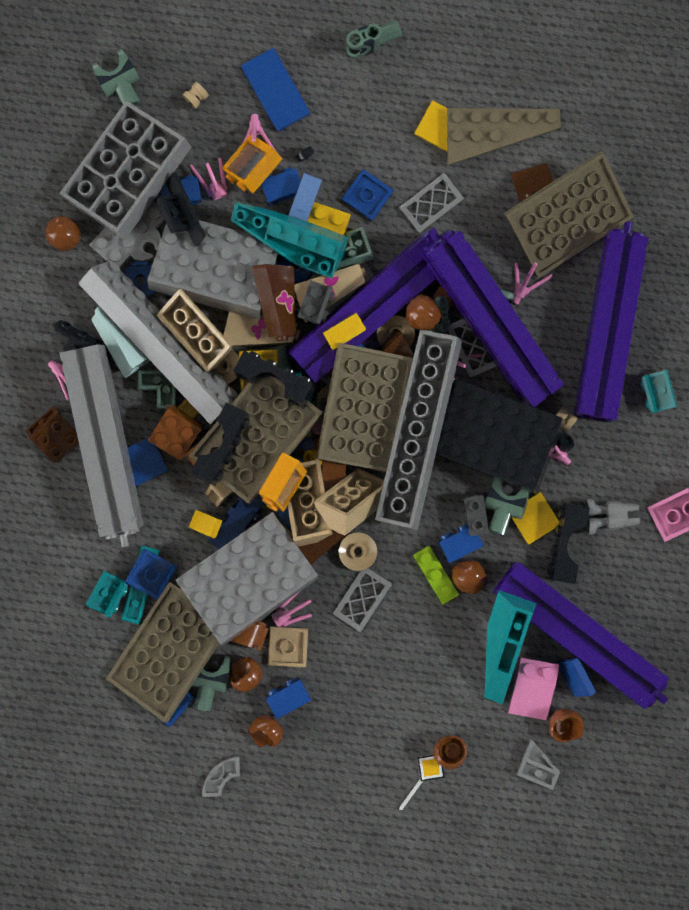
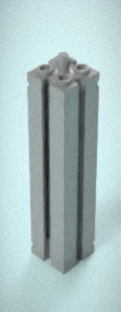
M93 345L60 352L96 524L99 527V537L105 536L106 539H111L119 536L121 546H129L127 535L140 531L139 528L144 526V522L141 517L142 512L110 364L106 355V346Z

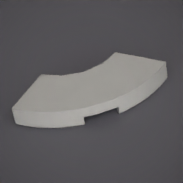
M240 756L230 757L221 761L209 772L203 785L202 797L222 796V790L226 782L240 776Z

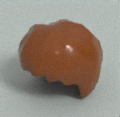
M58 216L49 221L46 227V238L48 243L54 248L67 252L79 244L81 230L72 219Z
M424 294L412 299L406 307V320L411 327L419 330L430 331L434 329L442 317V312L437 304H435V301Z
M464 559L459 561L452 569V581L460 591L467 594H476L485 587L487 574L485 568L479 562L473 559Z
M244 657L231 665V685L239 692H249L257 687L262 680V668L252 657Z
M567 708L556 710L549 722L551 737L558 742H570L582 737L584 724L583 718L578 712Z
M270 715L258 716L248 728L249 735L258 747L266 745L271 747L277 746L283 739V727Z
M449 735L437 740L433 747L434 760L438 765L447 770L459 768L467 756V745L458 736Z

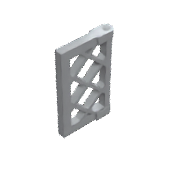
M442 173L420 192L402 204L399 209L417 232L421 233L464 200V198L447 175ZM441 181L446 185V190L434 189ZM432 191L431 202L419 200L425 193ZM434 191L445 193L444 203L433 202ZM447 193H452L456 199L446 204ZM417 202L416 213H411L407 207ZM419 203L430 204L429 215L418 214ZM432 204L443 206L442 210L435 215H431ZM417 216L429 217L421 226L417 222Z
M462 318L451 323L448 331L451 336L457 337L454 329L457 327L464 328L459 339L472 347L467 356L461 346L459 355L463 364L466 365L465 368L471 378L496 367L493 361L489 363L483 361L486 350L484 347L475 344L477 337H475L473 343L463 340L466 329L472 330L467 327L468 324ZM474 347L485 350L481 360L470 357ZM469 359L479 362V367L472 370Z
M369 568L360 571L333 614L358 632H362L392 586V583ZM365 573L371 576L372 582L360 584ZM375 583H381L385 586L379 595L376 594ZM372 584L375 596L363 598L361 586ZM356 587H359L361 598L350 601V596ZM375 597L376 601L370 610L366 611L364 600ZM362 600L364 612L353 614L350 602ZM346 603H349L351 614L345 616L341 613V610ZM365 614L360 625L354 621L353 616Z

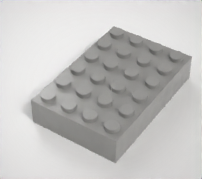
M126 101L59 194L69 203L125 240L166 184L170 175L189 152L191 145L184 137Z
M200 220L199 223L204 229L205 238L199 246L194 247L187 231L171 233L166 223L147 279L149 290L173 296L179 289H182L193 302L260 320L262 308L252 266L262 264L277 265L280 254L251 234Z
M272 512L177 578L176 582L219 644L224 646L317 580L318 574Z

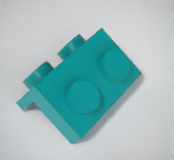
M668 370L641 376L642 381H640L642 391L646 392L647 399H645V403L651 413L678 407Z
M104 570L86 605L111 618L112 614H115L118 610V603L121 597L126 595L128 584L125 583V580Z

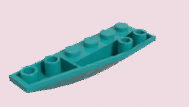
M235 202L231 217L232 222L295 265L331 279L341 262L349 239L347 236L301 219L241 202Z
M500 590L498 591L487 625L484 698L503 704L537 603Z

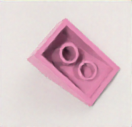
M689 487L647 507L664 542L689 531Z
M519 656L508 713L547 720L556 686L559 664Z

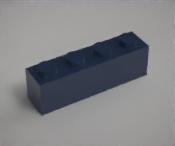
M258 493L250 504L238 496V501L231 506L226 514L227 517L222 520L216 538L210 537L208 542L220 549L250 528L248 525L251 521L256 522L262 512L259 510L263 504L267 505L262 501L261 495Z

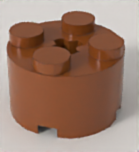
M258 621L231 641L250 648H255V645H257L256 650L261 651L268 632L267 624Z

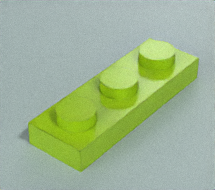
M430 546L413 555L442 605L459 595Z

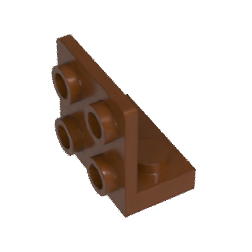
M547 163L512 173L511 175L519 202H522L553 182Z
M55 406L51 407L26 430L29 439L54 463L58 462L79 443L76 430L63 418Z

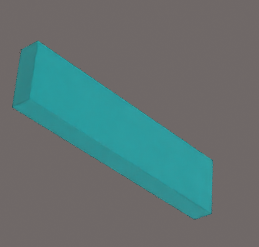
M141 545L139 552L140 556L145 548L158 556L160 554V550ZM130 585L121 620L140 625L148 594Z

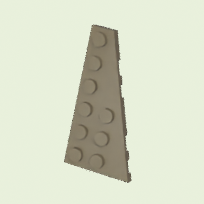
M447 108V166L560 129V109Z

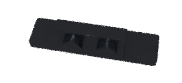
M173 172L166 181V186L171 195L159 196L156 201L170 232L187 231L194 247H197L204 240L205 232L199 223L197 214L193 210L177 173Z
M59 320L53 325L52 329L68 338L63 352L93 345H105L103 340L90 336L86 331L75 328L67 321ZM106 347L108 360L116 363Z

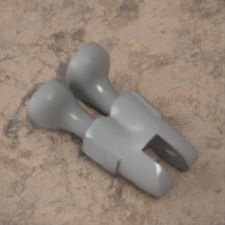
M593 499L585 500V506L590 508L589 516L597 514L607 515L606 518H588L586 526L588 535H594L597 528L606 526L608 530H616L640 524V518L630 517L628 519V511L639 510V504L607 501L605 506L595 504Z

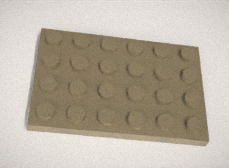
M601 151L503 213L530 267L535 262L537 263L534 271L537 278L545 275L606 236L610 230L613 231V229H617L625 222L634 218L604 152Z
M344 343L338 344L316 455L317 459L387 471L413 358Z
M272 377L259 379L254 384L248 383L231 404L246 411L249 415L250 423L246 430L243 429L240 435V444L238 447H234L231 453L233 454L232 460L228 465H225L223 469L224 475L220 482L248 504L259 493L282 452L290 455L323 415V412L309 401L304 409L288 402L284 396V384ZM218 421L189 454V457L195 462L199 455L211 454L222 445L224 430Z
M169 582L106 680L163 722L168 723L219 645V642L182 589Z

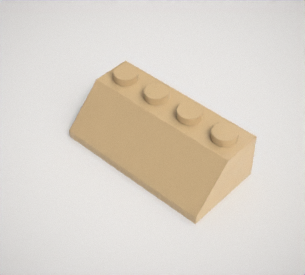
M179 289L158 312L157 317L204 370L209 372L218 368L229 356L232 345L184 291Z
M319 459L301 463L307 473L288 504L293 540L298 547L318 543L333 534L332 529L328 528L314 504L315 500L325 493Z
M357 468L317 498L314 504L328 528L345 536L378 509L384 480Z

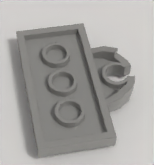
M153 201L125 240L105 227L89 245L106 261L112 260V262L116 263L120 269L130 258L136 261H151L155 258L151 253H146L145 248L147 245L153 244L155 250H158L162 237L157 229L165 219L158 204Z

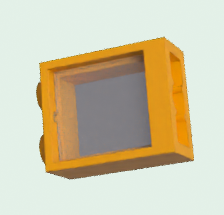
M250 134L221 169L227 174L225 178L230 183L234 184L236 182V185L242 191L248 190L254 193L281 162L282 158L273 147L257 137L256 141L252 142V134Z
M282 452L260 489L259 494L263 498L262 501L273 511L278 509L282 512L285 511L305 477L307 471L299 460Z

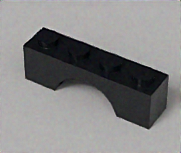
M244 350L233 369L237 377L251 384L265 377L280 380L285 386L284 396L286 400L303 409L315 390L311 379L305 376L298 377L294 375L295 372L286 367L282 369L278 367L276 362L270 359L265 361L254 351L249 353Z
M225 403L217 419L224 430L222 445L211 454L199 455L191 471L194 477L213 486L222 480L224 475L223 469L226 464L228 465L233 457L231 453L234 447H238L240 444V435L243 429L246 430L250 423L249 415L246 411L228 403Z
M565 502L559 507V525H556L554 531L556 541L551 547L552 561L547 567V574L550 579L572 584L576 583L579 565L570 558L567 545L569 538L575 531L587 526L590 508Z

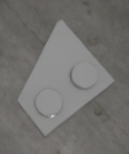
M530 739L516 774L553 790L560 771L536 743Z

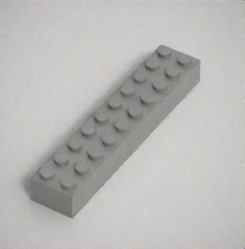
M112 260L90 268L78 283L209 424L218 419L225 403L232 404L238 397L237 392L215 370L209 372L204 370L157 317L158 308L146 298L145 294L133 284L132 280Z
M420 330L375 520L418 530L462 345V340L456 336Z

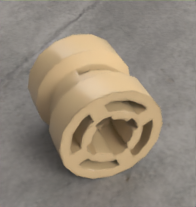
M195 82L192 88L182 96L188 103L191 102V106L196 109L200 105V101L202 99L205 100L209 94L198 82Z
M563 406L555 414L565 420L562 429L565 433L569 431L578 419L575 415L567 413V409Z

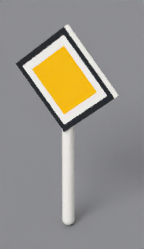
M433 755L417 757L420 779L399 807L400 810H403L423 781L445 778L443 767L437 764Z

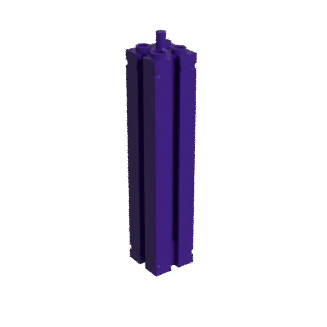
M625 222L623 230H610L603 240L573 415L576 417L590 418L609 423L616 421L618 418V408L621 401L647 250L646 246L649 237H645L643 233L632 232V235H630L632 222Z
M434 227L428 230V233L434 240V243L430 242L423 247L424 251L420 253L421 257L427 262V266L514 393L519 397L518 399L521 403L535 407L545 400L547 395L553 394L561 388L564 383L558 378V374L468 241L464 239L460 230H447L439 235Z
M423 232L328 314L325 322L321 321L320 325L314 326L295 345L286 351L304 374L314 383L334 367L337 348L331 349L323 335L324 331L357 313L366 330L344 344L359 346L436 279L427 266V262L420 255L424 251L423 247L430 242L434 243L428 232Z
M514 562L492 590V593L496 596L500 590L537 603L530 622L644 709L650 708L656 699L662 704L667 702L668 698L661 693L668 685L667 680L669 678L525 568L521 563Z

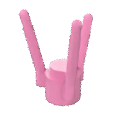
M222 158L218 159L222 184L220 181H216L209 163H206L212 181L209 185L210 188L194 166L189 165L206 190L208 197H212L213 200L227 195L228 187L224 171L221 169L223 167Z
M294 595L280 605L271 616L278 627L282 625L286 627L292 623L312 617V614L309 613L290 619L291 614L310 604L311 600L309 599L289 611L286 608L283 609L296 596Z

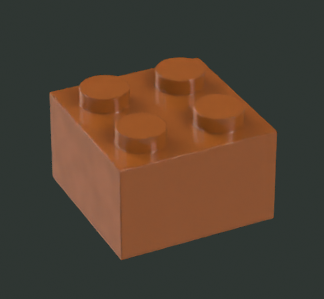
M170 404L150 434L148 441L181 461L201 431L203 424Z

